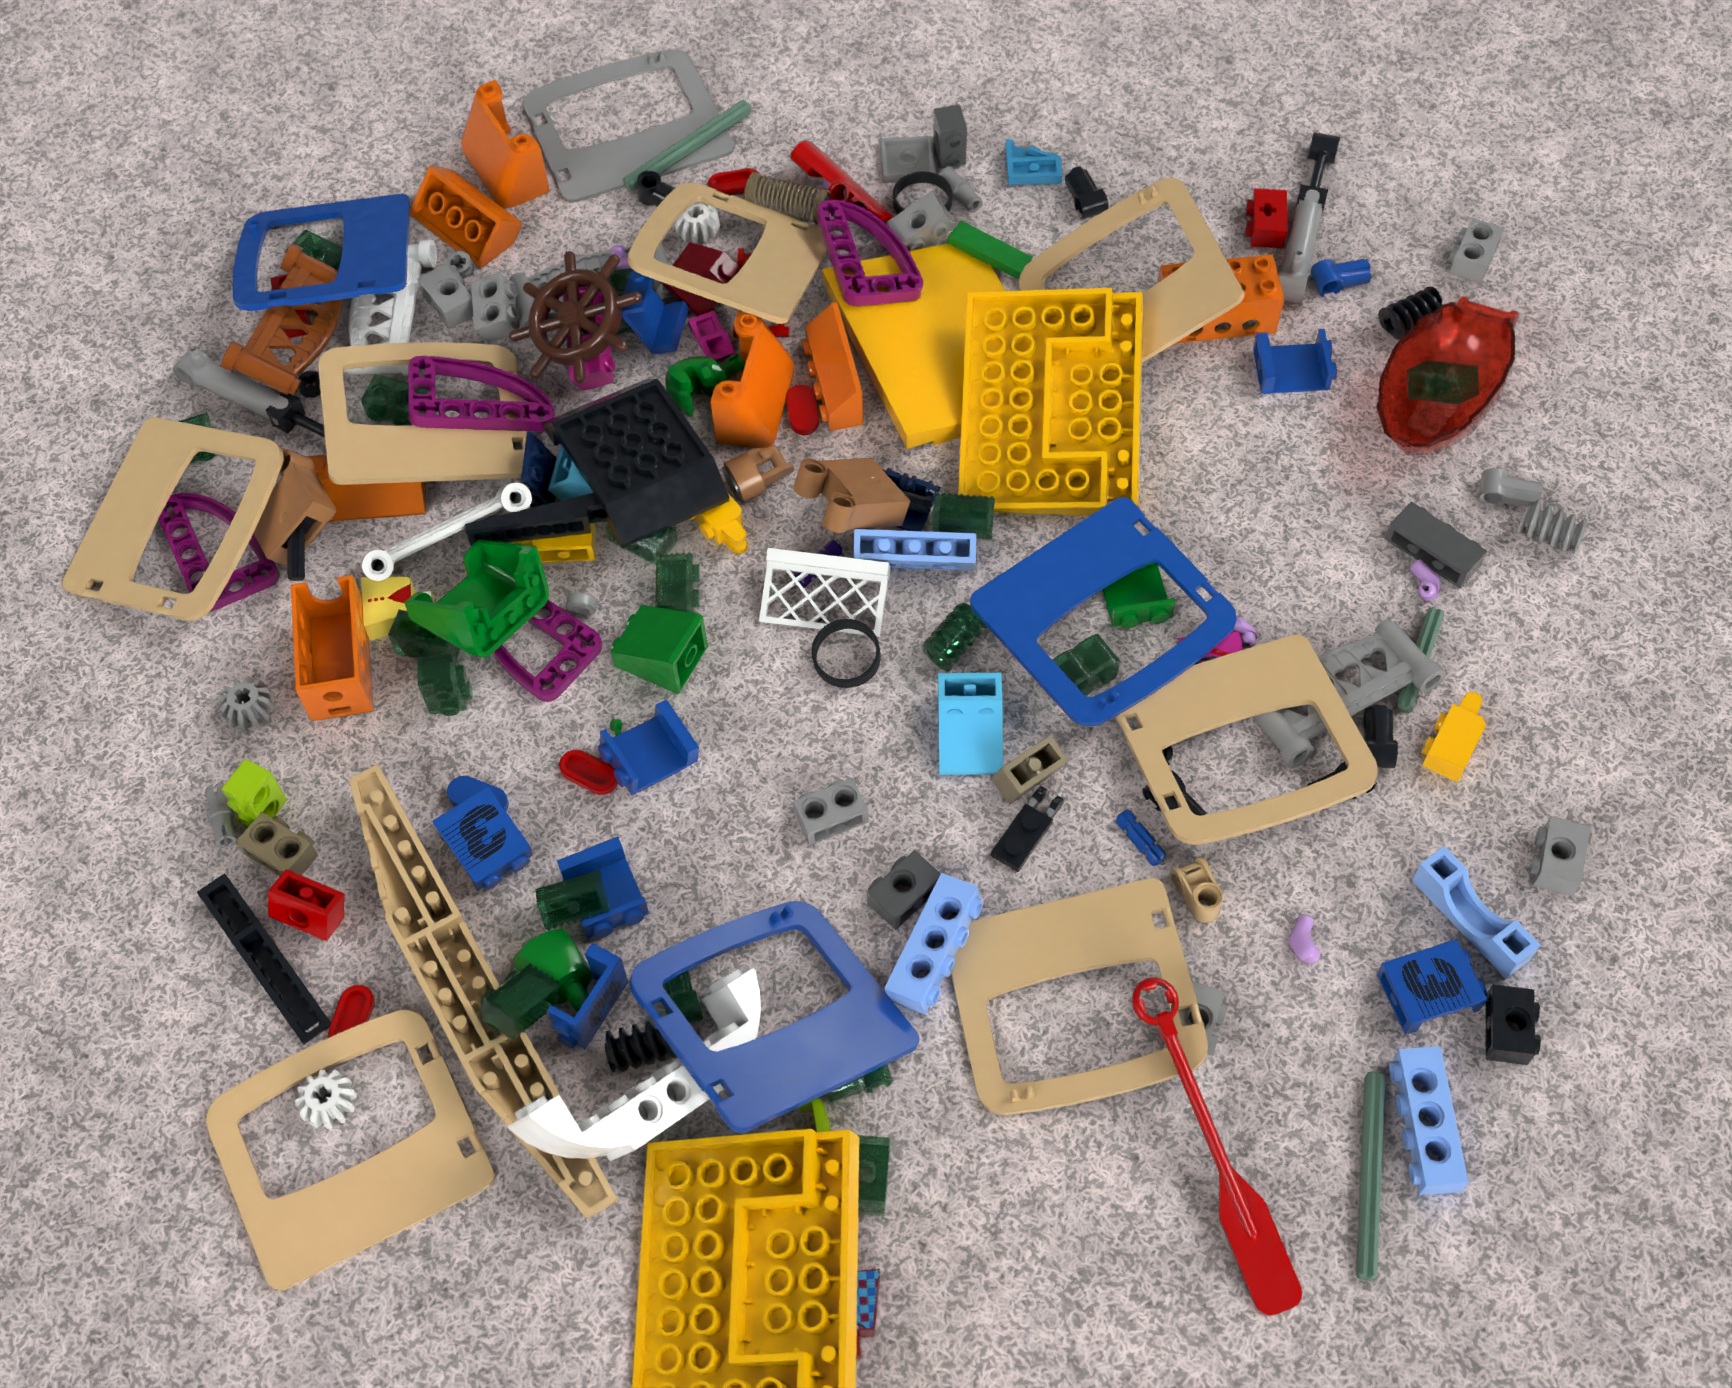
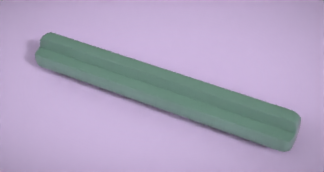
M1430 607L1427 610L1416 642V646L1428 659L1430 658L1444 616V612L1435 607ZM1412 682L1400 690L1395 704L1396 709L1399 711L1410 713L1414 707L1419 690Z

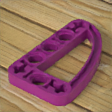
M826 200L819 204L817 221L842 298L847 304L866 306L915 301L920 298L923 289V279L919 269L902 241L882 220L866 209L849 202ZM847 221L859 225L872 234L887 249L902 273L866 277ZM830 231H840L843 234L833 235L830 233ZM845 250L849 252V254L841 255L838 254L836 251ZM850 269L856 272V274L848 275L843 270ZM877 287H886V288H888L890 291H889V292H880V291H878L876 288H877Z
M416 356L409 361V421L417 427L543 432L545 430L542 427V422L554 418V408L549 398L538 387L510 372L476 362L446 357ZM419 369H424L425 377H419ZM435 375L463 378L493 385L507 390L527 402L436 399ZM425 388L429 393L421 395L416 393L415 390ZM452 410L458 412L460 415L457 417H448L444 413ZM477 412H485L489 415V417L478 418L474 414ZM515 413L519 417L517 419H508L504 414Z
M178 493L170 496L159 517V521L187 588L191 593L199 583V581L191 580L192 575L198 571L206 572L209 564L185 509L209 513L221 519L229 526L236 512L221 502L207 496L194 493ZM168 507H173L174 514L177 518H170L169 514L167 513ZM181 527L187 528L184 535L180 537L172 536L176 529ZM254 533L248 545L259 560L234 570L211 611L275 585L279 580L280 574L275 562L266 558ZM189 549L197 550L192 558H181L185 551ZM267 570L269 576L263 578L261 571ZM251 575L254 583L251 584L247 576ZM234 582H244V586L239 591L229 590V587Z
M547 600L542 609L549 610V616L544 619H537L533 616L527 622L562 644L564 648L536 677L522 667L503 645L492 653L499 664L516 682L544 702L556 700L602 650L600 635L594 629L550 600ZM563 624L573 626L572 631L565 635L559 634L557 629ZM578 634L586 642L593 640L594 646L587 645L583 648L582 641L577 638ZM571 660L576 663V667L571 671H562L560 669L561 664L565 661ZM542 684H553L554 689H545L543 691Z

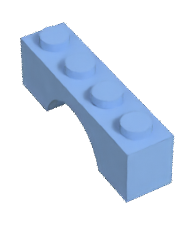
M1445 846L1419 865L1412 879L1413 883L1505 979L1509 978L1532 959L1541 945L1517 920H1505L1494 914L1483 904L1472 888L1468 870Z

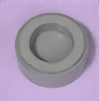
M571 593L567 596L566 609L572 614L593 615L596 613L598 601L589 594Z

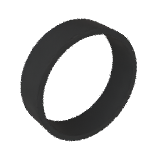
M926 171L913 172L903 176L894 186L893 208L896 214L905 210L896 199L898 194L907 186L916 183H928L941 188L948 196L945 204L948 213L951 210V186L946 179L938 174Z
M853 619L833 621L818 632L812 644V659L815 669L824 681L833 686L841 688L860 686L868 682L879 668L881 652L878 639L873 630L860 621ZM838 630H858L866 634L875 644L876 656L872 665L858 677L851 679L834 678L825 673L817 663L819 646L827 636Z

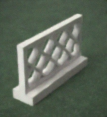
M768 548L759 622L821 630L830 623L824 615L837 605H840L849 617L848 619L853 620L867 609H870L876 617L873 632L876 637H880L887 585L891 570L888 562ZM774 570L787 571L793 579L779 591L772 583ZM791 572H796V573H801V574L795 578V576H794ZM808 574L817 575L823 584L808 595L799 581ZM822 576H829L831 578L825 581ZM838 578H845L853 588L838 598L829 585ZM851 579L861 580V582L855 585ZM868 582L881 583L879 595L870 602L867 601L859 590ZM797 584L806 597L791 608L782 594ZM771 587H772V589H773L776 593H775L773 596L770 597V592H771ZM827 588L836 601L821 612L812 598ZM854 592H857L866 605L851 615L842 602ZM779 597L788 608V611L779 618L767 616L769 604ZM810 601L819 614L809 622L801 621L795 611ZM876 602H878L877 612L872 607ZM792 614L796 620L785 618ZM820 618H823V620L826 622V624H824V623H816V622H817ZM843 629L836 631L841 633L867 636L866 634L854 629Z

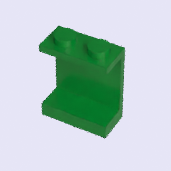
M1155 563L1143 566L1103 589L1112 627L1121 626L1128 629L1137 626L1139 623L1149 621L1154 624H1160L1173 617L1175 600L1174 598L1167 599L1159 567Z

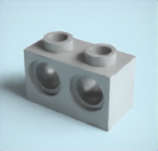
M1472 218L1468 228L1462 227L1456 242L1460 246H1454L1448 259V262L1452 263L1450 273L1482 284L1499 245L1504 228Z
M500 272L471 282L474 331L490 342L508 337L511 331L518 329L519 312L516 308L517 288L515 284Z
M853 778L845 781H834L825 789L817 792H806L793 801L794 814L809 846L869 822L868 808ZM842 801H848L852 803L851 805L846 807L838 805V803ZM811 813L822 814V816L815 819L808 817Z

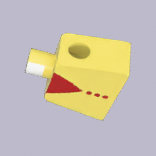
M368 577L361 578L363 622L370 640L418 627V624L410 619L404 604L407 599L416 593L411 578L388 577L381 581H375ZM432 591L423 592L429 594L434 603Z

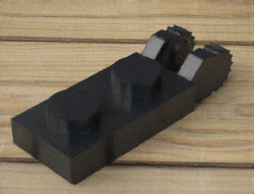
M1042 786L1036 789L1029 803H1025L991 851V857L1017 872L1020 871L1053 824L1054 816L1064 803L1062 797L1056 796L1051 801L1045 814L1036 810L1047 793V789Z

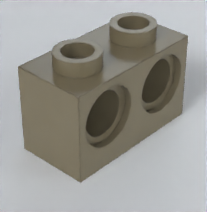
M262 812L236 841L244 855L279 877L285 869L303 875L318 857L313 847L315 842L307 834L301 831L296 834L289 830L290 826L278 816L270 818ZM273 836L269 841L263 842L265 838ZM292 852H297L295 856L287 858Z

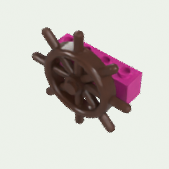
M567 251L564 254V273L551 279L542 289L530 282L524 284V292L535 298L530 309L528 326L511 331L509 339L517 342L531 337L536 348L542 353L530 370L531 378H540L550 362L553 361L569 366L570 381L581 390H590L614 382L613 371L615 370V363L611 356V347L619 352H625L628 349L627 342L616 336L622 320V308L639 303L642 300V295L638 291L619 296L615 287L608 281L620 263V258L617 255H611L601 270L596 273L587 269H576L575 254L572 251ZM562 296H563V302H561V301L558 300V299H559L560 297H562ZM551 309L558 313L557 317L548 319ZM560 328L549 342L547 332ZM567 341V348H561L563 343Z

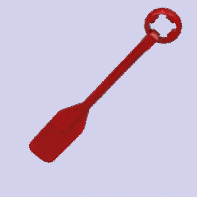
M1157 977L1146 978L1139 982L1133 990L1131 999L1133 1010L1138 1018L1145 1023L1156 1025L1162 1041H1165L1219 1172L1220 1223L1253 1303L1258 1311L1270 1316L1292 1309L1302 1299L1300 1282L1266 1202L1231 1166L1177 1036L1178 1031L1173 1018L1178 1012V993L1173 985L1165 979ZM1156 985L1166 990L1164 995L1167 1003H1172L1170 1012L1164 1011L1156 1014L1154 1017H1150L1145 1013L1147 1008L1144 1005V1000L1139 999L1141 990L1148 992L1156 989Z

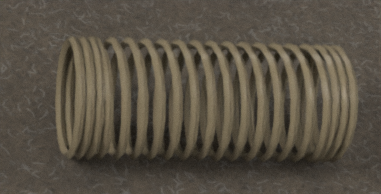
M753 172L746 184L744 200L755 203L757 198L756 203L759 205V198L761 197L760 204L765 207L764 199L766 196V208L771 206V209L774 210L773 201L775 199V210L778 211L777 204L780 198V213L795 217L796 219L800 218V220H809V222L817 224L818 206L821 202L830 200L828 193L831 192L827 189H817V187H808V185L804 186L803 184L799 185V183H794L793 181L790 183V181L781 180L780 178L776 180L775 177H767L766 175L763 176ZM793 199H794V204H793V210H792V211H793L794 215H792V212H791V205H792V203H793ZM788 200H789V208H788V209H789V214H787V211H788V210H787ZM812 200H813V205H812V220H811V219H810V216H811V215H810V208H811V204H812ZM807 201H808V206H807V218H806V217H805V216H806V214H805V208H806ZM803 202V210L800 213L801 205ZM797 203H798V216H796V213H797V212H796Z

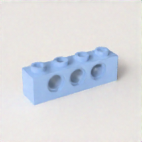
M855 529L853 558L888 562L891 568L974 570L976 563V533Z
M944 873L940 874L884 988L887 996L893 1002L923 1015L927 1014L930 1006L936 1005L941 994L940 985L944 977L950 976L954 968V956L958 948H962L968 939V927L972 919H976L982 910L983 900L981 899L978 886ZM950 912L958 913L953 919H943ZM935 941H944L943 945L939 948H929ZM920 970H930L926 977H915Z
M1441 1046L1399 1049L1393 1061H1390L1389 1073L1391 1081L1398 1083L1400 1095H1396V1110L1399 1116H1404L1406 1128L1402 1130V1141L1405 1150L1411 1151L1413 1163L1409 1164L1411 1184L1417 1185L1419 1195L1461 1193L1469 1184ZM1412 1082L1422 1083L1426 1087L1427 1092L1417 1091L1413 1087ZM1419 1115L1428 1116L1434 1126L1424 1125L1419 1120ZM1425 1149L1436 1151L1441 1161L1431 1160L1427 1156Z

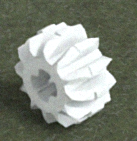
M695 202L675 222V231L678 237L682 236L685 243L692 238L695 244H697L698 239H702L707 244L708 236L715 238L716 230H719L720 226L716 207Z
M320 1069L317 1079L307 1075L306 1080L309 1084L307 1087H297V1092L302 1097L295 1100V1106L301 1110L299 1114L304 1122L310 1121V1125L315 1129L324 1124L327 1129L332 1130L333 1119L335 1118L340 1123H345L346 1119L342 1113L343 1111L354 1112V1106L350 1102L356 1099V1092L350 1089L352 1086L348 1077L342 1078L340 1072L333 1070L328 1076L325 1070ZM330 1094L331 1097H326L328 1101L321 1104L320 1100L325 1101L323 1097Z

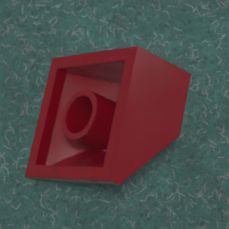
M692 242L687 244L672 265L722 284L728 283L741 270V267L725 252ZM660 282L680 301H684L697 316L710 312L718 303Z

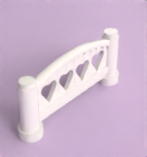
M421 240L419 244H408L407 284L403 290L389 293L394 296L393 298L380 305H373V302L376 301L375 293L352 298L348 320L350 346L367 345L368 340L366 338L370 334H377L387 340L381 344L409 343L418 290L417 278L420 276L421 266L422 268H435L437 250L433 240ZM375 312H380L391 318L375 327H369V324L372 322L370 316ZM408 365L347 369L343 373H348L349 375L402 373L407 377Z
M507 484L497 491L494 498L445 520L385 551H369L361 559L362 571L365 576L372 580H384L391 575L394 567L393 563L465 529V524L483 520L504 509L511 513L528 509L532 501L531 492L524 484Z

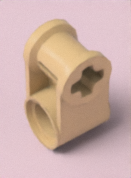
M1200 856L1195 859L1194 863L1181 868L1177 866L1171 867V879L1179 894L1182 895L1193 917L1204 923L1217 919L1223 901V893L1215 881L1207 861ZM1207 900L1210 901L1213 905L1205 906L1201 904L1199 901Z

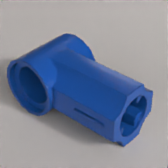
M1324 259L1315 263L1310 270L1318 292L1322 297L1326 293L1334 292V294H1337L1345 287L1370 283L1372 277L1371 266L1367 259L1335 264L1330 259Z

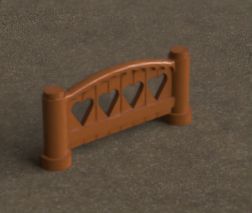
M292 243L280 266V269L289 273L280 289L330 283L336 279L338 270L303 253V248ZM343 299L324 301V305L309 303L270 307L265 312L245 347L235 341L230 343L222 359L221 367L230 372H233L235 369L286 395L291 394L295 396L302 381L297 376L316 360L328 344L337 326ZM294 309L314 310L318 313V316L313 317L312 325H307L302 322ZM282 329H302L307 335L301 337V344L296 345L290 341ZM270 349H291L295 355L289 358L290 364L284 365L279 362Z

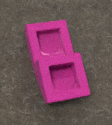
M715 311L688 319V325L704 356L711 357L718 362L735 353L725 329H722Z

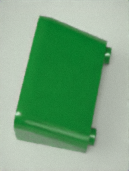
M487 540L476 541L469 547L463 558L467 577L436 603H433L431 596L427 593L417 592L404 602L410 619L474 657L487 658L547 603L549 587L537 546Z

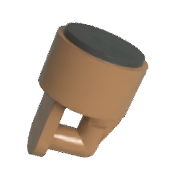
M775 445L752 449L723 463L724 466L722 467L728 485L737 500L743 503L766 492V486L788 476L795 469L791 462L786 463L779 448ZM771 461L774 469L760 475L757 467Z

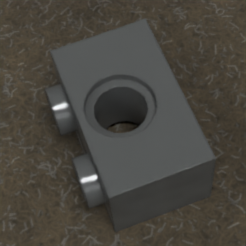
M960 104L934 108L933 147L940 169L949 166L955 169L960 165H966L967 126Z
M915 850L907 857H900L893 864L892 871L884 878L878 877L868 888V905L895 930L928 901L941 874ZM900 885H906L911 889L906 892H899L895 888Z

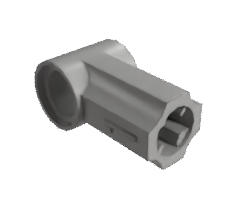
M1490 468L1481 474L1479 502L1482 505H1485V503L1496 504V507H1501L1504 504L1527 507L1529 504V506H1532L1537 500L1540 501L1543 484L1511 478L1502 469Z

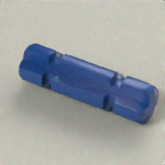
M1124 810L1116 817V824L1122 831H1127V837L1142 854L1146 853L1145 858L1152 866L1159 865L1165 860L1166 852L1159 844L1155 845L1156 840L1141 822L1135 821L1137 817L1131 810Z

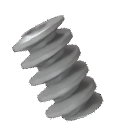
M1537 500L1532 506L1528 504L1516 533L1519 534L1526 527L1527 538H1531L1538 532L1540 543L1551 537L1550 547L1554 548L1561 541L1562 552L1565 553L1573 546L1575 554L1586 531L1587 519L1584 518L1576 525L1575 514H1571L1566 520H1563L1564 510L1562 509L1553 516L1552 505H1548L1541 511V501Z

